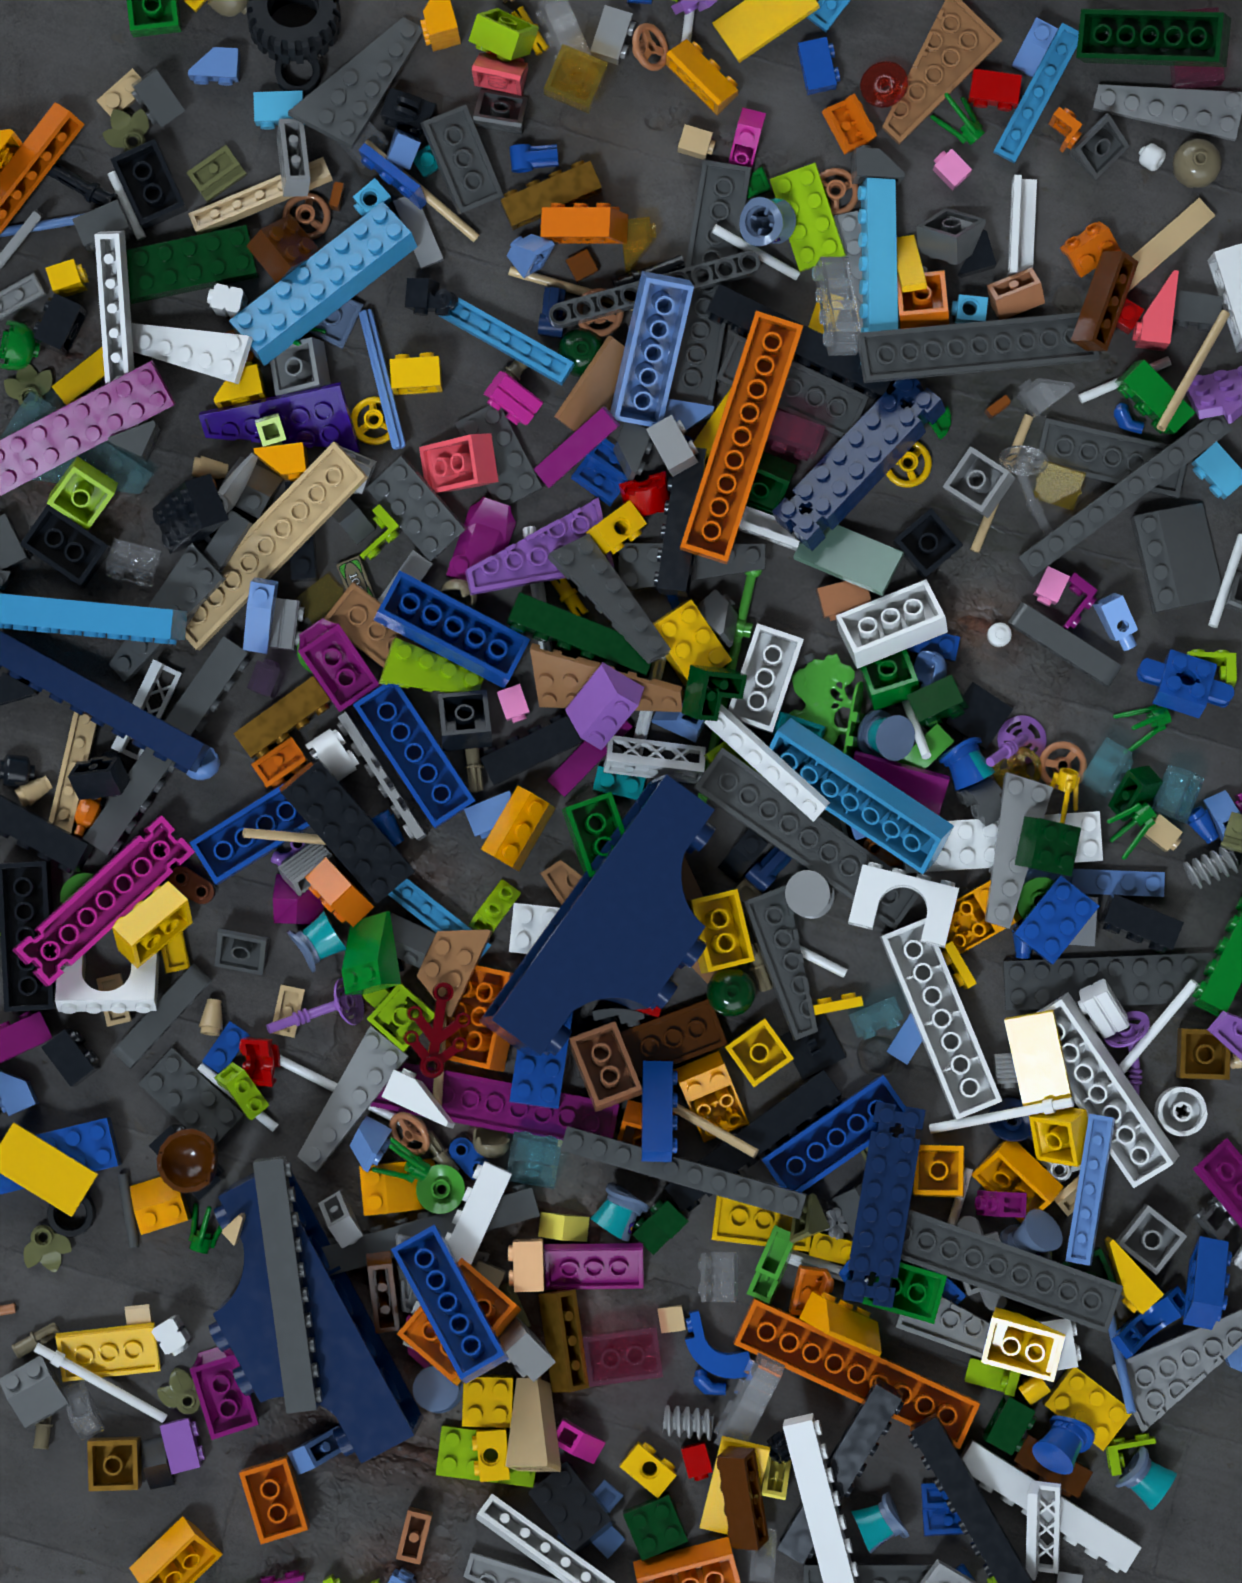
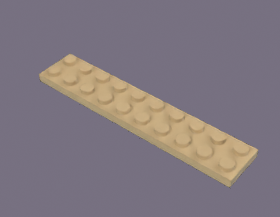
M333 442L250 527L222 571L226 580L199 607L186 627L185 638L196 650H201L247 603L250 582L254 577L269 580L369 478L338 443Z

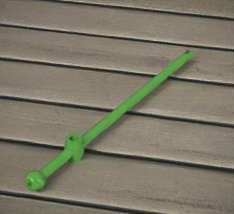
M763 570L745 573L747 576L739 607L734 641L729 653L732 661L727 664V669L736 671L743 637L751 638L753 624L747 623V616L756 577H759ZM722 697L721 704L727 709L729 698ZM713 730L708 752L717 747L721 739ZM706 759V762H705L704 772L706 771V769H707L708 766L710 765L709 762L707 761V759ZM698 793V798L706 803L707 798Z

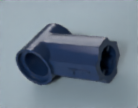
M545 287L543 309L539 317L538 335L562 338L563 328L558 329L550 324L549 311L553 305L565 301L566 290L556 287ZM557 310L553 313L556 321H564L563 311Z
M774 847L744 877L763 893L777 878L776 875L789 864L792 858Z

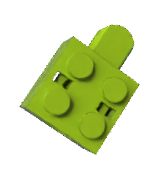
M402 982L392 991L386 988L363 995L364 999L375 1008L367 1020L403 1052H406L411 1046L403 1041V1034L406 1031L413 1030L419 1036L423 1033L415 1021L407 1017V1009L410 1006L418 1005L429 1025L433 1021L434 1011ZM416 1008L410 1012L412 1018H416L419 1014ZM413 1033L407 1035L408 1042L415 1040Z

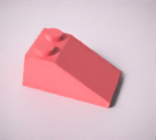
M491 51L486 53L480 52L472 66L474 86L522 96L528 72V63H525L523 58L506 62L496 57L497 54Z
M1174 270L1140 321L1134 326L1132 341H1136L1135 348L1165 351L1170 345L1179 271Z
M491 433L470 434L419 447L423 477L437 494L499 482Z

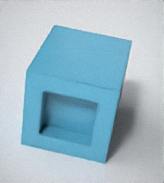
M374 178L353 196L356 203L353 207L363 217L382 201L388 205L392 198ZM368 195L377 197V202L372 206L364 203Z
M959 294L957 301H952L951 315L955 316V323L986 321L988 297ZM965 304L973 305L975 314L966 315L962 307Z

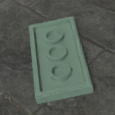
M839 525L833 530L827 527L823 532L826 538L813 551L800 542L794 554V560L881 596L884 595L904 556V553L898 549Z

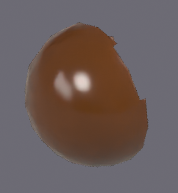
M195 1129L179 1130L170 1135L161 1145L157 1156V1171L163 1182L172 1190L182 1193L200 1191L209 1186L214 1180L217 1170L218 1152L216 1144L207 1134Z

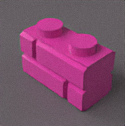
M502 371L498 372L483 394L489 398L487 404L497 411L502 408L508 413L505 417L515 425H518L519 422L528 425L534 414L537 413L543 404L542 400Z

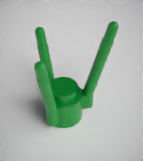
M945 93L944 96L965 123L960 128L962 134L935 115H931L930 118L957 137L962 144L967 141L971 146L985 134L982 130L983 126L977 120L964 96L961 97V101L971 120L966 117L949 93Z
M1154 704L1147 708L1113 715L1114 719L1149 713L1146 714V720L1133 725L1131 729L1136 730L1148 724L1152 728L1156 727L1124 751V756L1136 750L1158 732L1166 729L1165 725L1172 722L1167 708L1157 707Z
M1138 802L1133 807L1107 820V823L1111 824L1134 813L1131 815L1133 820L1109 839L1111 843L1120 838L1134 825L1137 824L1139 827L1144 825L1122 855L1123 860L1134 850L1148 829L1155 824L1154 819L1157 815L1146 802L1142 804Z
M391 1138L390 1141L393 1144H390L389 1148L407 1160L404 1166V1170L407 1173L404 1174L373 1167L372 1171L405 1179L411 1183L415 1179L420 1182L423 1181L429 1173L430 1164L412 1153L396 1139Z
M194 1203L191 1233L188 1239L191 1241L189 1249L208 1254L209 1249L215 1247L222 1228L219 1225L213 1237L210 1238L211 1233L207 1232L206 1229L212 1207L207 1206L201 1230L196 1232L198 1203Z

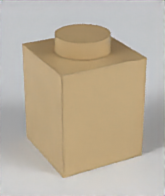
M685 124L678 145V153L706 160L707 154L712 155L716 141L712 140L713 132Z
M1157 814V817L1154 819L1155 824L1148 829L1144 836L1162 851L1167 852L1169 849L1174 851L1182 841L1179 836L1183 832L1161 814Z

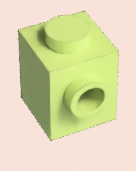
M279 413L255 420L263 447L267 445H282V441L286 440Z

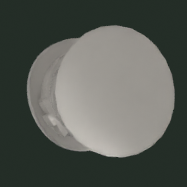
M803 870L789 879L785 889V898L793 912L804 918L816 919L827 914L833 906L835 889L827 883L821 874L811 870Z

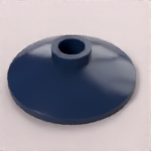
M1017 1098L1002 1099V1102L991 1107L989 1113L1022 1107V1100ZM1030 1115L989 1123L991 1130L998 1137L1007 1141H1023L1032 1135Z

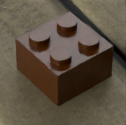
M291 214L260 229L247 244V248L276 283L319 251L318 247Z

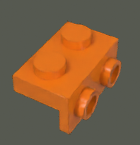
M855 94L822 111L844 155L854 151L856 147L868 145L877 137L874 125L869 121L862 103Z
M1058 107L1049 125L1066 137L1059 149L1063 153L1066 148L1071 150L1082 135L1079 130L1083 124L1075 119L1077 116L1068 108L1063 110L1061 107Z
M1100 221L1088 225L1085 231L1078 236L1069 238L1060 247L1061 252L1068 257L1080 278L1097 267L1102 251H1121L1109 227Z
M290 737L251 765L267 789L271 787L276 789L286 782L285 777L291 773L295 775L305 767L308 759L293 737Z
M799 1265L788 1309L790 1314L801 1315L811 1292L822 1295L823 1291L828 1294L832 1293L834 1279L831 1277L828 1269Z

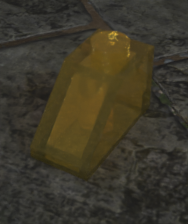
M650 217L628 219L627 244H623L625 272H630L652 246V238H656L655 223L650 224Z

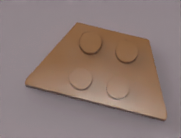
M437 931L417 977L432 997L433 987L437 983L445 982L452 986L454 994L451 1000L446 1002L445 1013L447 1016L453 1018L492 931ZM444 987L439 988V996L442 997L446 994Z

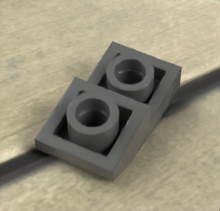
M612 1008L592 1011L594 1021L600 1020V1024L615 1021L614 1016L619 1015L620 1023H626L627 1028L640 1025V1019L645 1018L644 1013L629 1009Z

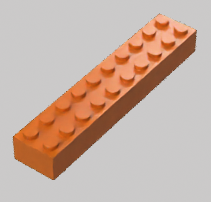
M759 311L755 312L680 545V550L728 564L803 331V325Z
M753 1297L733 1341L734 1345L859 1403H862L876 1378H879L903 1392L902 1401L904 1405L899 1414H893L891 1418L912 1426L936 1412L949 1437L958 1449L961 1448L980 1406L979 1401L885 1357H878L829 1336L798 1317Z

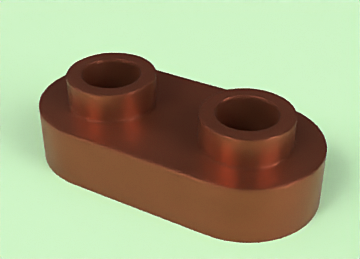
M179 866L172 870L173 873L169 875V882L183 895L198 904H207L212 901L215 889L209 881L187 867ZM179 874L185 875L183 883L177 881ZM200 887L206 889V894L203 897H200L197 893Z

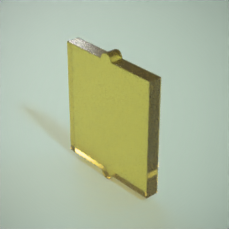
M1045 460L1040 475L1036 477L1037 484L1032 498L1073 511L1077 497L1082 493L1081 486L1086 473Z
M326 574L294 600L301 602L300 607H305L304 617L309 618L315 624L322 618H325L344 593L342 592L343 588L338 587L331 576Z

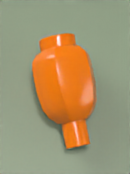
M101 797L95 800H80L75 813L77 825L74 831L75 836L83 838L86 829L91 828L102 810Z

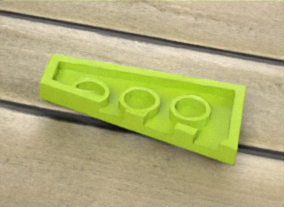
M395 637L392 641L379 684L387 685L389 683L403 688H421L423 691L454 693L480 690L484 678L442 656Z

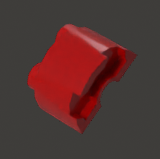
M666 471L649 475V478L643 482L631 480L619 484L623 504L630 500L643 518L646 515L657 512L663 513L665 501L670 500L671 491H668Z
M242 1038L239 1049L242 1055L246 1057L242 1069L246 1071L256 1086L273 1087L277 1081L274 1078L275 1067H280L278 1045H273L272 1039Z

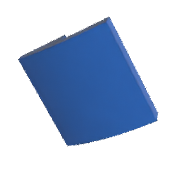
M605 439L585 457L571 476V479L611 507L621 493L619 484L629 480H627L613 451L615 445Z
M935 1483L921 1484L924 1536L964 1534L958 1524L961 1520L957 1512L952 1514L945 1500L949 1498L945 1491L940 1492Z

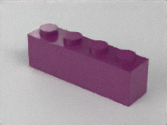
M28 1011L18 1016L19 1021L10 1024V1021L0 1024V1063L52 1039L40 1011L35 1014L32 1011Z

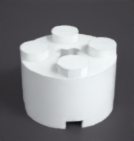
M329 728L305 744L307 749L313 748L309 752L314 759L318 756L338 781L357 770L355 766L359 764L358 760L350 750L345 751L342 745L346 742L336 729L332 731Z
M1183 1086L1170 1087L1163 1091L1158 1097L1154 1108L1155 1119L1159 1126L1167 1133L1176 1136H1189L1198 1132L1204 1126L1208 1115L1206 1103L1201 1094L1192 1088ZM1184 1105L1183 1110L1186 1114L1177 1117L1178 1112L1176 1108Z

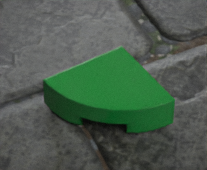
M763 167L754 171L749 179L748 199L771 191Z
M948 406L945 407L946 412L933 425L928 422L939 440L945 437L951 425V413Z

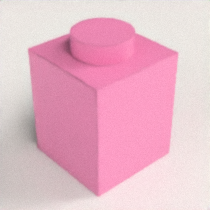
M953 149L948 153L945 151L941 152L934 159L936 164L933 167V171L952 191L971 174L972 169Z
M1047 566L1033 595L1038 597V602L1046 606H1050L1051 603L1056 605L1070 576Z
M520 684L497 692L507 721L512 720L514 724L527 719L526 714H529L530 711Z

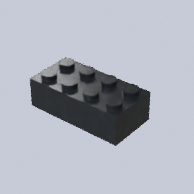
M211 474L183 482L152 509L153 519L159 525L162 532V542L168 548L170 554L187 549L191 543L198 545L229 520Z

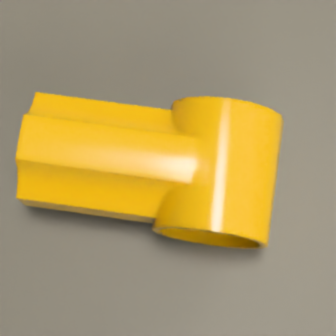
M1029 1375L1021 1380L1022 1385L1018 1387L1030 1406L1051 1392L1043 1379Z

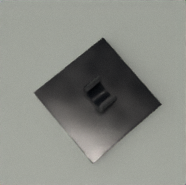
M824 1014L816 1017L818 1032L798 1040H793L790 1031L780 1036L785 1047L793 1056V1062L802 1080L846 1058Z

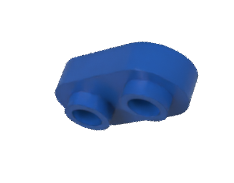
M456 1138L449 1146L451 1158L471 1179L476 1180L472 1178L475 1172L473 1166L475 1164L483 1166L484 1161H489L475 1151L473 1143L467 1138ZM460 1145L466 1148V1152L463 1155L457 1153V1147Z

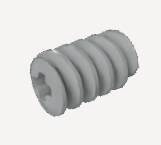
M1219 847V855L1216 851L1211 850L1210 859L1206 854L1200 856L1201 862L1197 858H1192V866L1186 861L1183 862L1184 870L1191 885L1196 884L1200 889H1202L1203 880L1209 885L1212 884V876L1217 881H1221L1220 873L1222 872L1227 878L1230 877L1229 869L1231 868L1236 874L1239 873L1238 861L1233 850L1228 849L1227 851L1222 847Z
M666 1404L662 1433L666 1429L668 1436L671 1437L673 1431L676 1430L678 1437L681 1438L683 1432L686 1431L688 1439H691L693 1433L696 1432L698 1440L702 1438L703 1433H706L707 1440L710 1441L712 1438L714 1413L710 1416L709 1409H705L703 1415H701L699 1408H695L693 1414H691L687 1406L683 1413H681L680 1407L677 1405L674 1411L671 1412L670 1406Z

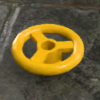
M368 397L361 400L351 413L357 438L369 445H380L390 440L388 432L378 438L364 435L369 429L382 428L388 431L382 413L377 410V404L381 405L380 397ZM369 405V410L364 415L365 423L358 427V415L364 407ZM373 416L378 417V418H379L378 423H376V424H371V423H370L371 417H373Z
M918 441L912 446L916 449L913 452H907L895 464L907 473L909 480L898 478L892 469L886 474L888 479L897 486L905 488L918 486L927 479L931 472V455L927 448ZM922 454L925 465L923 472L916 478L914 470L918 466V457ZM910 459L912 466L906 467L903 461Z

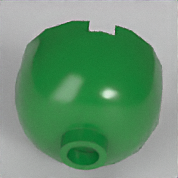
M8 320L6 325L10 326L9 332L3 331L0 346V359H4V364H0V369L21 370L31 363L33 357H38L40 344L35 343L34 333L31 328L23 323Z

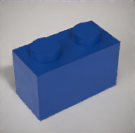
M827 37L799 42L797 50L807 95L835 90L837 82L840 81L838 67H833L831 59L835 58L833 44H828Z

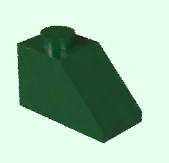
M1149 765L1128 769L1108 806L1117 815L1133 807L1138 802L1140 804L1143 802L1148 804L1154 799L1164 781ZM1134 813L1121 818V821H1127Z

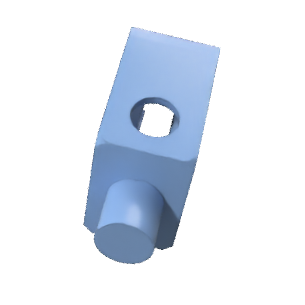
M1112 593L1094 602L1093 607L1109 638L1114 641L1119 640L1123 651L1135 647L1137 643L1132 633L1138 631V628L1123 595ZM1122 621L1121 628L1117 629L1118 623Z

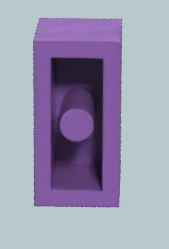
M191 1416L160 1425L171 1475L199 1468L203 1465L202 1460H205L203 1446H198L196 1436H199L197 1422H192Z

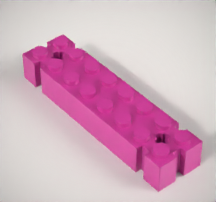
M162 815L157 817L143 830L147 834L144 838L140 835L136 836L34 929L38 934L34 939L31 936H27L12 950L25 965L32 962L37 967L33 973L45 986H50L64 973L60 969L63 964L72 966L112 929L120 917L126 916L138 902L147 897L172 874L173 871L169 867L173 863L175 866H179L195 852L182 837L175 839L171 835L175 829ZM154 846H161L163 848L160 851L162 854L161 857L160 855H154ZM45 945L47 947L53 946L52 957L44 955L46 951Z

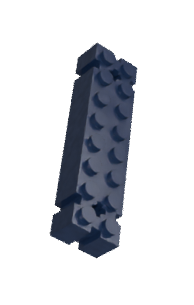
M916 378L897 380L893 384L895 391L891 395L885 392L792 490L795 496L790 501L784 498L772 511L777 523L790 534L794 532L798 540L811 551L826 538L823 533L826 528L829 527L833 530L926 433L925 424L930 422L933 425L946 412L942 399L928 388L923 390L920 381Z
M876 1101L873 1122L879 1124L877 1132L871 1131L848 1264V1270L853 1271L852 1280L845 1281L843 1300L863 1303V1298L868 1297L873 1298L872 1305L892 1308L896 1288L890 1287L891 1277L898 1278L921 1141L920 1139H915L916 1130L922 1131L926 1110L905 1107V1112L895 1111V1104ZM895 1124L901 1125L900 1129L903 1128L904 1133L899 1134L898 1138L893 1137V1133L889 1131L890 1128H894ZM870 1272H875V1277H879L878 1283L874 1282L873 1286H868V1281H864L865 1275H870Z

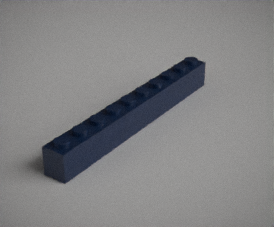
M0 631V669L2 666L9 669L8 675L19 681L22 678L30 681L29 687L39 692L45 689L51 693L49 698L60 704L63 701L70 703L69 709L80 715H83L84 712L92 716L90 720L102 727L106 723L113 727L111 732L123 739L126 735L133 738L132 744L143 750L146 747L154 750L153 756L166 762L167 758L175 762L173 767L184 773H187L188 770L197 772L210 746Z

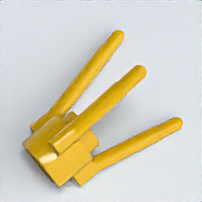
M1060 768L1059 773L1054 772L1049 785L1054 789L1057 784L1059 785L1058 789L1065 792L1060 823L1065 824L1070 792L1072 791L1073 810H1078L1080 776L1078 771L1070 768Z

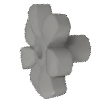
M833 1208L826 1212L830 1228L824 1231L829 1230V1236L831 1238L835 1237L838 1240L843 1238V1233L848 1232V1225L843 1224L845 1218L841 1214V1209Z

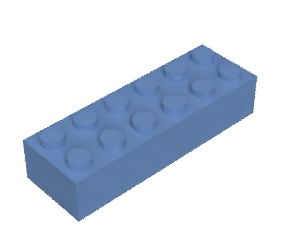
M642 271L610 413L617 421L651 427L664 419L694 289L690 280Z

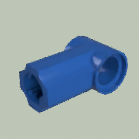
M518 144L509 147L511 172L524 173L530 172L534 168L559 166L557 144L541 146Z

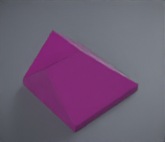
M276 874L273 892L274 923L310 925L324 911L322 901L310 890H306L305 893L298 896L284 881L281 874Z

